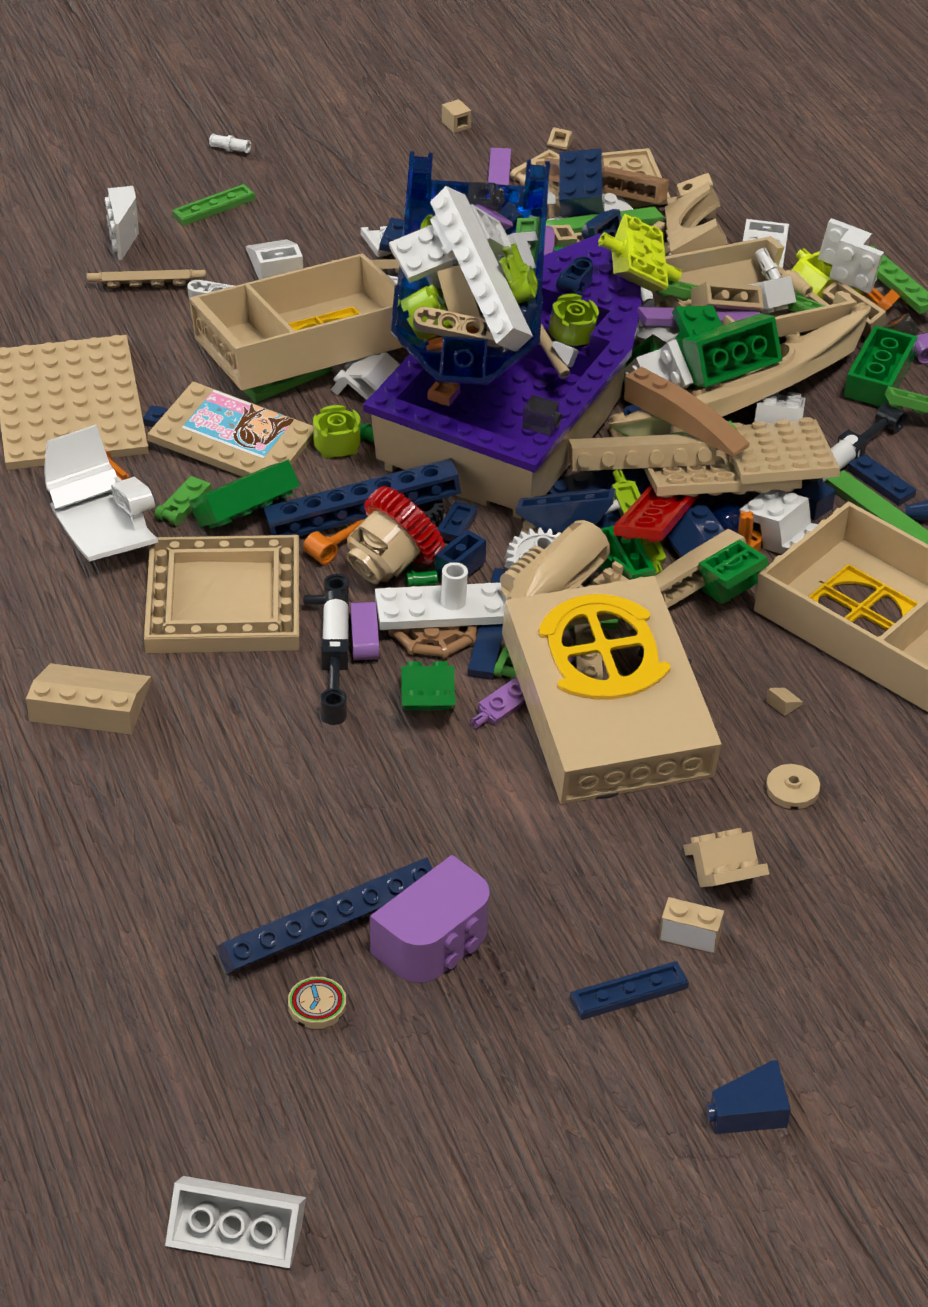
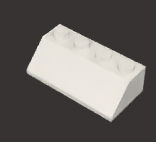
M183 1176L174 1183L165 1246L290 1268L302 1228L306 1197Z

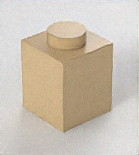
M459 99L442 104V123L453 133L471 128V110Z

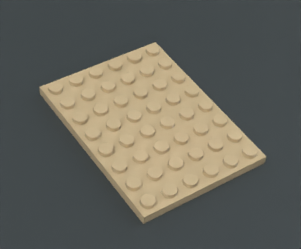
M127 335L0 348V424L6 470L45 466L48 440L93 425H97L104 448L111 454V458L149 454Z

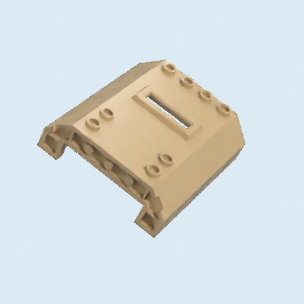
M771 236L665 256L666 263L682 270V276L679 281L694 285H701L704 282L749 285L767 281L768 279L761 273V266L754 257V253L761 248H766L773 262L777 263L780 275L782 276L785 272L779 266L785 247ZM656 291L652 292L656 307L675 308L676 306H692L691 299L682 301L673 295L663 297L657 294ZM839 291L836 292L832 305H829L812 292L808 299L826 306L800 312L783 309L767 313L766 315L775 316L779 340H782L796 332H799L800 335L808 334L850 314L853 310L852 306L856 305L857 301L845 292ZM726 315L722 325L735 322V320Z

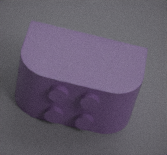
M449 856L370 916V953L398 976L411 982H428L436 979L448 969H453L459 960L468 953L476 951L487 936L490 893L487 882L455 856Z

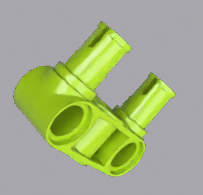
M516 243L511 244L510 248L509 246L504 247L502 251L506 257L500 259L499 263L503 268L506 281L517 304L535 298L538 282L531 265L528 266L526 263H523Z

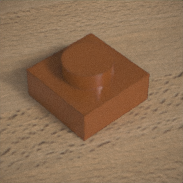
M438 379L428 390V400L450 406L460 394V385Z

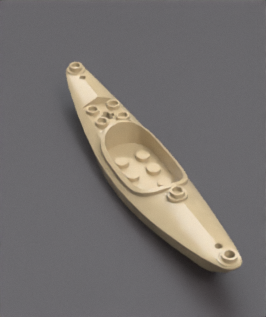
M865 302L858 303L852 306L853 310L850 314L804 336H800L799 332L786 336L787 341L780 344L783 360L781 362L708 387L694 385L693 391L692 389L686 391L704 402L721 417L760 401L817 373L852 353L863 332L871 306L866 305ZM643 409L626 416L624 412L610 416L611 421L608 423L611 428L627 437L665 435L683 431Z

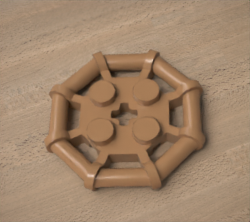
M469 625L465 633L459 630L461 627L467 626L390 629L388 633L390 637H395L407 649V653L412 656L422 654L448 659L449 655L475 644L478 625Z

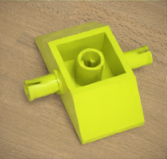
M624 214L615 238L605 232L599 238L598 246L612 251L614 274L651 292L666 290L668 288V279L677 283L682 276L681 269L666 263L663 232L655 226L643 223L637 217Z
M804 248L800 249L796 254L798 262L791 271L795 270L813 288L812 292L823 299L822 292L836 281L829 278L833 265L818 260L820 251L811 254ZM851 287L852 289H854L855 291H857L859 294L862 295V292H861L860 290H858L857 288Z

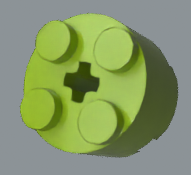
M433 284L401 300L403 312L406 310L409 312L407 320L420 340H424V343L438 335L421 332L414 327L415 311L420 307L448 311L447 305L440 303L438 299L439 293ZM423 316L421 321L426 322L428 317ZM435 318V323H434V325H437V324H438V319ZM450 320L442 322V325L447 329L453 326Z
M578 294L561 295L552 307L548 324L549 333L557 342L565 345H588L590 334L596 326L599 314L598 307L590 299L588 302L582 300V296Z
M332 405L322 408L317 416L315 414L313 417L314 446L321 452L323 458L330 459L357 454L361 438L360 416L355 410L351 412L346 410V406Z

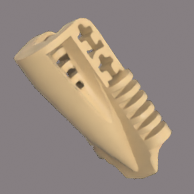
M578 520L564 530L545 549L539 546L531 547L513 566L501 575L500 583L504 596L507 599L565 589L582 588V585L599 569L609 556L610 544L606 535L593 523Z

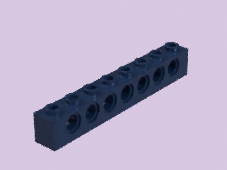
M449 458L266 506L264 511L271 535L302 536L366 519L368 517L365 511L366 500L375 490L383 486L391 487L393 490H397L399 494L403 493L415 505L462 494L458 472L452 459Z
M428 857L221 943L216 949L226 973L234 972L379 910L433 869Z

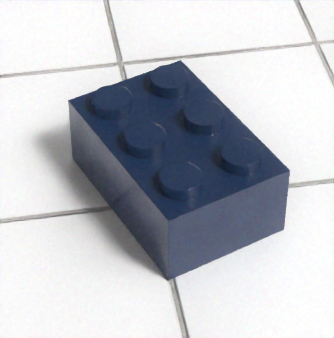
M601 148L559 152V202L562 217L605 212L604 161Z

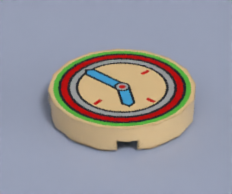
M309 977L292 987L288 995V1011L292 1019L297 1023L299 1021L310 1029H324L336 1024L339 1021V1017L342 1014L344 1015L346 1011V993L342 986L332 979Z

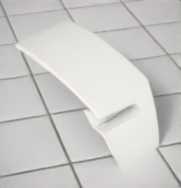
M97 425L47 441L44 472L46 489L50 492L53 501L50 503L51 508L66 533L88 561L158 543L157 537L147 528L143 516V511L155 508L154 498L150 489L136 477L125 480L117 477L115 470L109 463Z

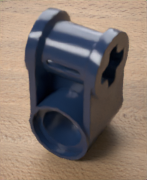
M585 256L575 258L558 276L556 289L582 295L593 282L592 259Z

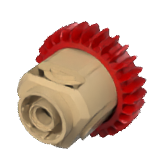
M383 486L375 490L366 500L365 511L368 517L347 538V545L350 549L347 553V559L363 578L372 584H378L379 582H388L394 575L398 577L412 562L422 566L430 565L435 561L436 554L445 545L443 537L440 536V531L436 529V525L430 521V518L424 514V511H421L403 493L399 494L397 490Z

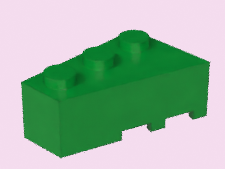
M614 526L601 528L610 544V553L606 561L599 567V570L603 572L605 569H612V563L616 561L623 565L622 576L629 580L655 576L656 569L638 538L624 539L622 536L614 535Z

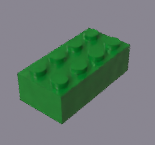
M759 313L682 339L686 364L694 381L692 385L708 387L783 361L776 318L772 315Z
M874 325L847 374L844 396L856 401L874 404L878 407L888 402L885 396L887 387L899 388L914 359L918 336Z
M287 459L264 467L188 501L199 527L208 525L209 529L227 524L234 518L252 513V510L270 505L275 500L294 494L292 489L300 485L291 463Z

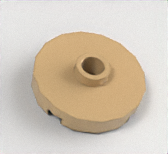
M780 765L768 774L766 792L775 804L783 808L791 809V806H798V809H803L813 805L818 799L820 781L812 770L802 765Z

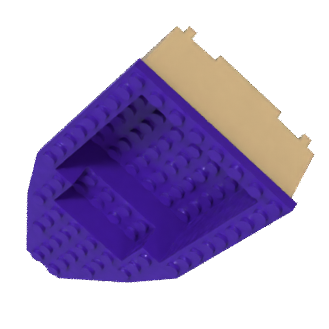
M602 234L594 235L537 259L536 279L538 287L535 300L538 310L536 315L552 342L556 341V339L549 333L548 324L553 304L561 295L573 294L565 290L559 291L556 289L558 276L577 257L585 256L593 261V282L581 296L582 300L588 302L590 299L598 307L599 314L595 329L590 334L589 344L579 346L568 345L579 351L573 366L568 367L570 375L563 379L559 377L531 328L530 331L533 336L516 352L501 346L491 347L480 354L473 348L460 352L448 350L432 354L431 350H427L426 347L429 345V342L424 343L423 340L363 404V412L371 414L376 459L385 462V470L393 472L397 467L407 470L451 458L458 472L462 493L456 496L486 507L490 502L513 509V517L522 519V517L516 513V507L520 498H532L547 494L570 465L569 439L592 438L606 421L620 398L625 365L632 356L638 328L639 313L637 308L641 307V286L614 274L612 251L598 246V241ZM438 379L460 385V394L450 406L428 400V390Z

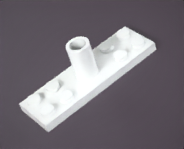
M449 563L443 567L441 586L375 589L380 630L503 624L505 600L508 599L502 592L501 583L467 584L468 569L460 563Z

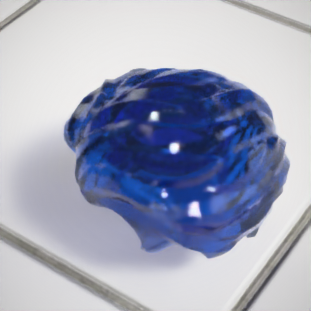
M721 501L708 507L724 530L730 529L738 533L742 505Z

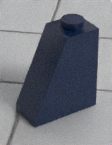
M772 1060L713 1090L711 1103L706 1104L708 1122H713L715 1134L787 1128L791 1111L778 1060Z

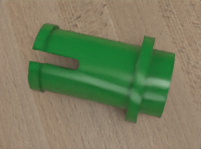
M362 423L360 425L361 440L374 443L372 425L370 423Z
M411 570L410 573L405 574L406 587L437 586L438 584L435 582L438 581L435 570L417 573Z

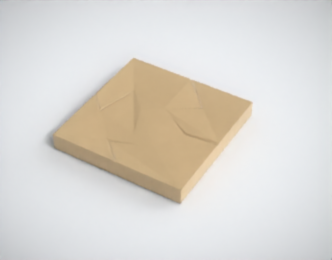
M299 535L157 537L158 543L150 545L144 631L145 653L299 650Z

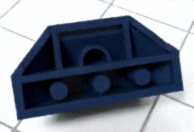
M595 489L520 498L516 507V513L538 529L542 528L544 533H547L549 529L552 530L553 534L562 533L578 520H585L596 525L614 503L616 489Z
M703 504L689 508L665 538L681 558L725 530L707 505Z

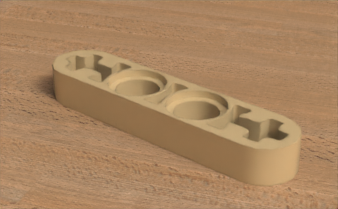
M420 307L414 313V327L421 332L491 347H501L496 344L485 319L430 307ZM423 316L428 317L426 322L421 321ZM435 318L438 319V324H437V325H434V323H435ZM450 320L455 323V326L447 329L442 325V322ZM470 325L477 326L479 332L471 334L466 330V327ZM484 329H487L486 336L483 335Z

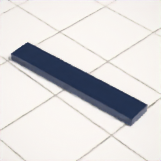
M494 568L491 583H500L501 575L507 570ZM503 624L479 625L468 667V676L487 679L494 678V668L503 642Z

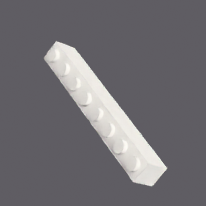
M445 186L430 203L496 344L516 352L533 335L466 195Z

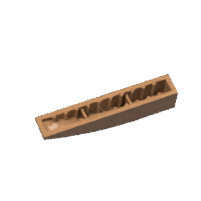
M544 159L542 179L559 182V159ZM604 166L605 193H613L618 196L655 204L666 201L669 179Z
M639 367L625 376L624 400L732 457H735L749 447L750 443L731 424L704 402L680 386L643 367Z

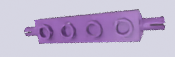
M575 656L568 658L570 663L576 660ZM517 677L479 702L477 707L479 714L470 719L471 726L474 725L473 728L477 729L485 722L497 725L526 704Z

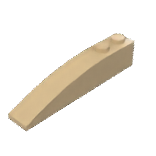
M727 529L688 552L657 574L655 578L667 608L705 586L699 562L739 539L746 543L745 537ZM624 621L629 631L634 629L629 623Z

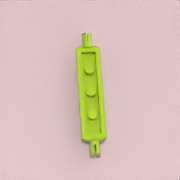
M617 469L613 472L616 483L612 485L611 489H616L614 500L617 499L620 509L618 511L622 517L641 495L635 481H627L623 471L619 469L618 472ZM638 538L656 569V576L663 571L661 564L665 563L666 560L660 541L649 542L644 538Z

